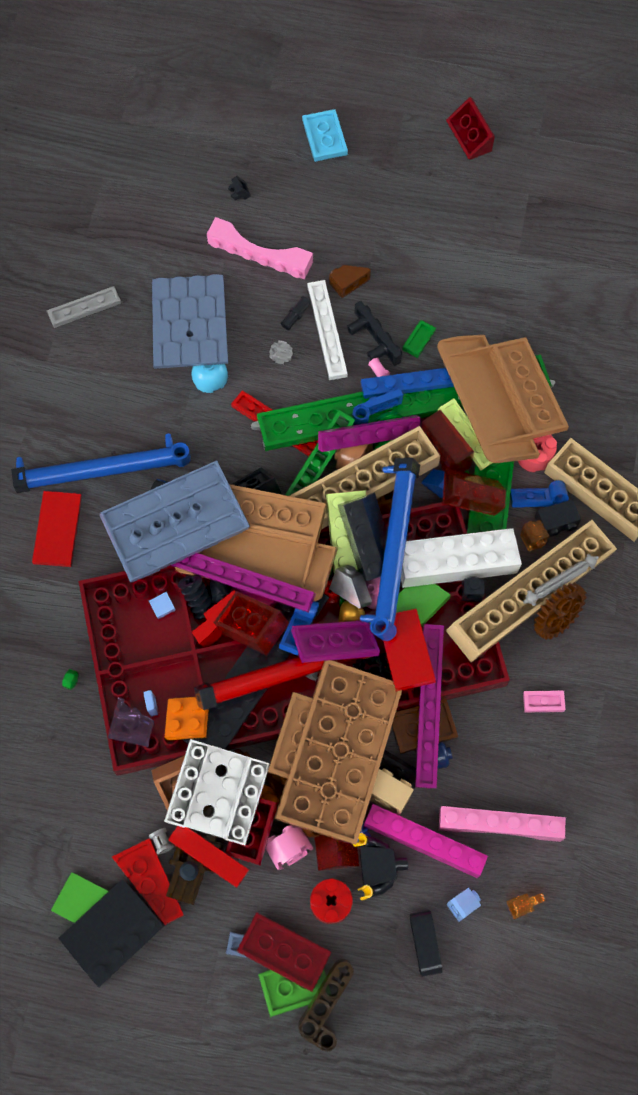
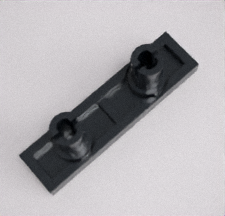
M362 301L355 304V314L359 319L347 325L349 333L354 335L364 328L369 331L379 345L367 352L370 361L386 355L394 366L401 363L402 351L398 345L395 346L390 334L385 332L380 321L373 317L370 308L364 305Z

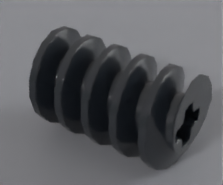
M189 575L179 581L178 587L181 589L184 599L188 601L187 604L191 607L190 610L194 613V618H205L204 613L213 607L215 603H213L202 577L199 575Z

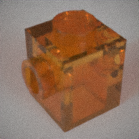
M538 520L536 522H527L523 526L520 537L528 551L545 546L549 534L541 520Z

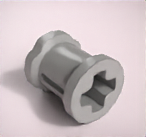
M166 828L159 829L149 835L150 839H153L157 855L166 853L174 848V845L168 841Z

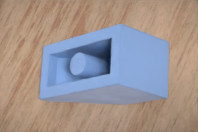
M467 888L446 905L458 922H460L481 906L479 903L481 899L475 890L471 891Z

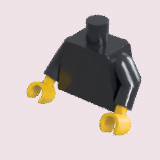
M360 833L359 843L357 845L353 844V846H363L359 849L363 887L358 888V891H364L365 896L361 897L360 900H365L370 897L383 895L392 888L394 881L397 880L396 871L408 870L407 857L395 858L394 849H390L388 844Z

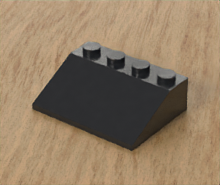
M122 879L58 939L99 988L154 937L164 925L125 880Z

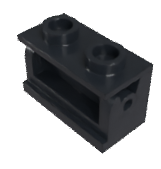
M573 499L539 509L535 515L541 532H543L542 537L548 535L553 537L564 530L567 532L577 529L581 521Z

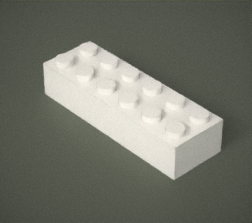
M512 528L406 541L401 575L402 588L461 581L471 576L484 578L518 573L522 563L514 530Z

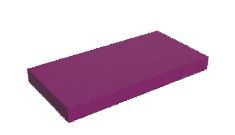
M361 620L292 626L291 629L302 663L379 656L380 653L375 636L371 632L370 623L362 622Z

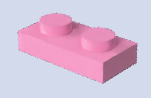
M564 691L523 692L524 713L565 711Z

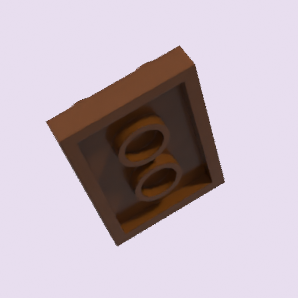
M447 699L440 701L439 742L458 738ZM419 706L395 713L392 729L400 754L417 750Z

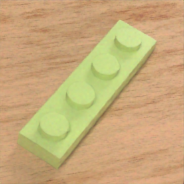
M452 399L439 407V413L480 471L491 465L492 462L485 457L471 423L457 401Z

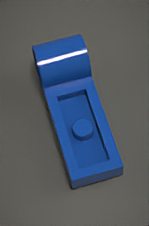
M401 389L390 390L379 397H371L365 403L355 406L352 413V418L355 420L353 426L366 424L369 422L370 415L402 404L403 393Z
M561 480L553 481L549 488L511 489L510 492L512 507H549L569 500L566 484Z
M318 602L312 603L309 613L295 608L294 614L280 642L279 649L295 655L299 654L291 631L292 626L312 624L319 607Z

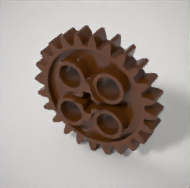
M574 582L573 584L569 583L567 586L564 584L562 589L558 588L555 594L551 593V598L546 599L545 605H541L542 610L537 612L539 616L534 619L536 623L533 626L536 633L546 640L548 638L551 640L554 636L557 637L559 633L563 634L565 629H569V625L571 623L574 624V619L579 617L578 613L583 610L581 607L586 604L584 602L587 598L585 596V589Z

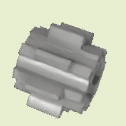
M278 340V343L274 342L271 345L269 351L270 358L275 363L284 364V362L291 360L293 348L287 342Z

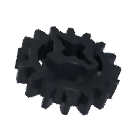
M379 653V656L356 659V663L352 664L353 668L392 680L386 653L382 655Z

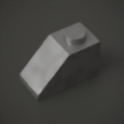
M350 565L335 570L329 590L359 609L371 605L372 599L363 574L356 571V568Z

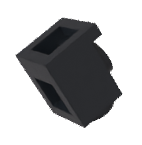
M475 576L464 578V581H462V601L481 602L484 596V579H479V577Z

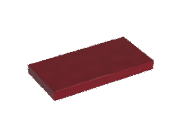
M257 912L236 951L313 992L332 953Z

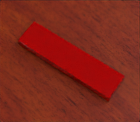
M177 826L168 839L169 842L236 888H238L249 869L188 827Z

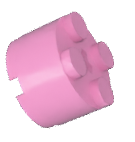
M289 825L282 830L283 834L278 837L274 835L268 838L265 849L277 870L284 869L282 865L285 863L290 866L308 854L307 849L313 850V846L300 827Z

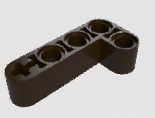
M339 959L334 963L298 1023L300 1035L325 1052H330L336 1047L337 1038L334 1031L324 1025L353 976V967L345 959ZM346 965V969L348 972L347 974H341L339 979L340 981H342V983L340 984L335 978L332 977L335 976L336 978H338V976L340 975V971L338 968H343ZM329 984L337 986V991L334 994L326 993V987ZM316 1004H325V1011L323 1013H316L314 1011ZM311 1022L314 1024V1029L308 1033L302 1030L303 1025ZM329 1034L332 1036V1041L329 1044L321 1043L323 1035Z

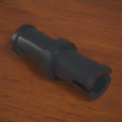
M302 296L299 302L294 307H291L290 313L280 323L281 326L289 331L294 323L302 318L303 312L311 304L310 300Z

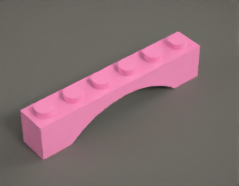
M215 217L207 233L208 244L212 247L224 249L231 254L235 253L247 260L256 261L263 266H270L279 272L291 274L295 278L305 279L313 263L312 252L298 247L282 250L259 247L243 238L236 231L232 223Z
M441 806L439 809L438 831L498 833L561 842L565 839L566 817Z

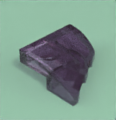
M118 697L108 738L148 747L154 721L148 716L142 715L135 707L133 709L124 703V699Z

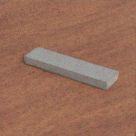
M113 286L49 309L47 313L53 327L56 328L121 304V301Z

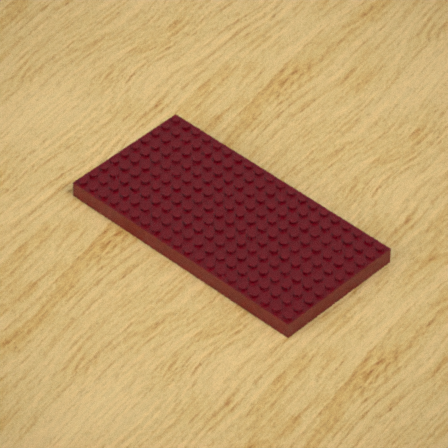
M454 499L411 509L406 541L467 534L458 500ZM390 513L382 515L387 532ZM329 527L321 529L318 540L319 544L331 546ZM167 566L130 583L125 571L78 581L112 766L116 776L162 766L185 756L189 744L184 742L183 739L167 740L165 738L168 699L196 697L195 686L224 680L276 604L240 633H237L230 624L215 643L209 647H203L198 643L192 631L207 619L206 617L202 619L194 618V613L191 612V607L187 604L188 601L184 599V595L178 587L179 581L189 575L178 572L175 567ZM202 578L211 595L209 588L210 579ZM464 580L436 584L450 594V599L425 623L444 626L441 700H449L506 687L510 681L499 642L471 662L446 632L456 620L481 603L462 601V581ZM400 582L399 593L404 589V588H402V583H401V582ZM167 592L176 610L158 619L149 600ZM339 601L333 604L326 603L313 624L338 622L340 613ZM367 606L363 607L365 615H375L376 609H370ZM374 634L380 655L386 653L383 640ZM291 654L288 660L299 657V654ZM356 660L344 663V665L352 667ZM303 676L269 687L226 750L278 739L292 693L295 692L313 698L318 679L314 681ZM420 686L402 690L396 712L419 706ZM150 690L155 695L158 715L151 716L148 713L144 697L145 691Z

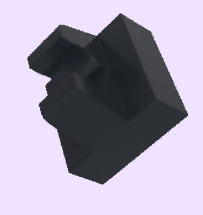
M238 176L232 178V184L228 187V190L234 193L230 196L234 200L241 198L246 200L249 198L250 193L246 182Z

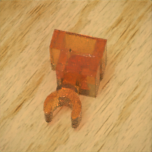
M526 893L507 901V905L515 920L534 911L533 906L546 900L543 893L530 898Z

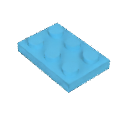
M335 109L302 116L314 162L348 155Z

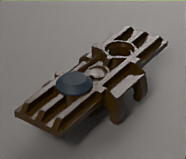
M211 805L203 808V815L205 817L211 816L214 812ZM191 829V830L194 831L196 834H198V833H197L198 830ZM208 834L206 837H202L222 851L223 845L216 842L217 836ZM176 847L173 858L168 863L176 867L166 896L194 905L205 871L214 874V872L190 855H188L185 863L180 862L183 851Z

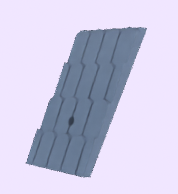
M213 274L209 276L196 275L192 277L152 279L154 369L228 364L223 275Z
M217 460L100 513V518L104 523L130 583L184 560L188 556L215 546L219 542L241 534L250 527Z

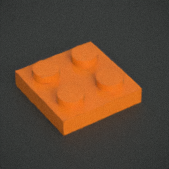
M196 697L168 699L165 738L167 740L206 737L209 709L203 710L198 707Z

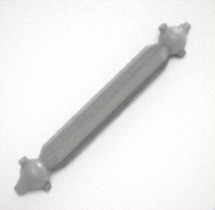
M587 554L585 561H579L537 587L534 592L528 590L523 603L535 606L538 599L544 598L586 572L588 567L594 569L599 557Z

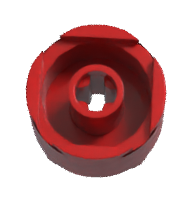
M332 878L323 880L315 886L311 893L310 906L312 913L322 923H340L346 919L352 908L353 899L351 891L347 885L339 880ZM334 897L336 899V906H327V898L332 899Z

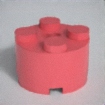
M551 434L533 439L540 455L537 459L519 460L518 463L523 469L529 472L544 471L557 450V441Z

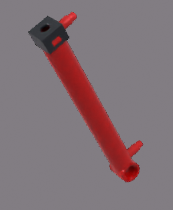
M299 656L219 682L195 686L194 691L198 707L207 710L216 707L217 703L321 671L324 661L302 663ZM370 657L338 659L332 661L344 664L356 659H365Z

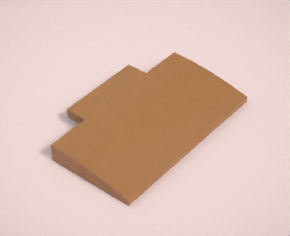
M327 660L323 663L313 698L295 692L292 693L268 768V773L287 779L274 818L275 820L357 845L402 690L395 691L393 681L332 660Z

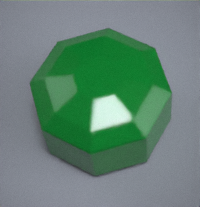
M69 669L66 672L62 683L64 688L72 690L77 685L79 678L77 671Z

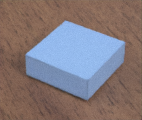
M167 592L149 600L158 619L176 610Z
M150 690L145 691L144 697L148 713L151 716L158 715L155 695Z

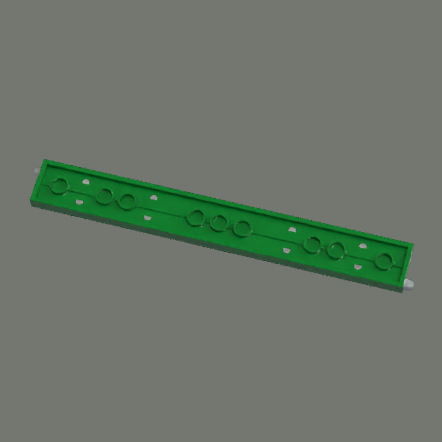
M541 354L535 355L550 388H552L555 381L549 379ZM455 387L404 393L402 404L370 415L368 423L374 422L377 417L387 412H396L403 417L417 415L420 418L439 415V407L452 399L457 401L462 410L464 407ZM358 392L258 413L257 421L251 424V429L261 431L265 451L317 441L318 431L327 429L338 410L352 418L354 407L365 403L370 398L364 399L363 393Z

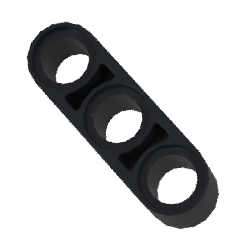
M431 911L409 914L421 977L442 973V964Z

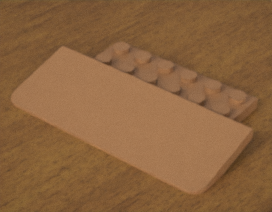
M485 335L457 336L439 341L437 349L487 460L492 463L537 459L540 453L533 441L534 438L567 431L568 423L526 337L493 345L488 344Z
M230 485L250 527L241 534L219 542L217 545L198 553L312 591L316 594L313 602L320 600L324 594L338 551L337 547L318 543L327 504ZM175 567V569L180 573L196 575L191 572Z

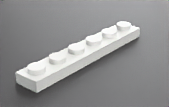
M325 280L307 283L329 380L347 377V369Z

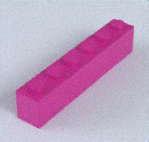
M374 804L364 824V827L475 878L481 875L488 858L483 853Z

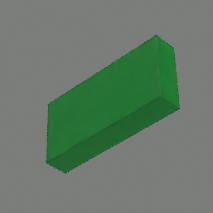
M420 320L403 345L402 350L418 358L435 333L436 328Z

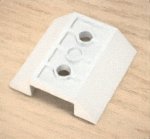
M190 739L164 822L184 828L188 827L245 845L270 763ZM221 764L226 767L225 775L217 776L215 772L216 767ZM207 805H211L214 809L213 814L209 817L203 815V808Z

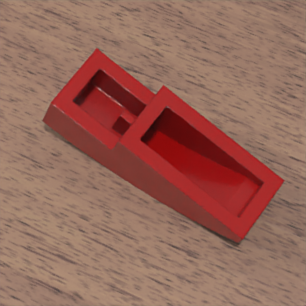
M232 591L206 611L204 616L207 620L192 631L198 643L203 647H209L215 643L234 620L244 599L237 591Z

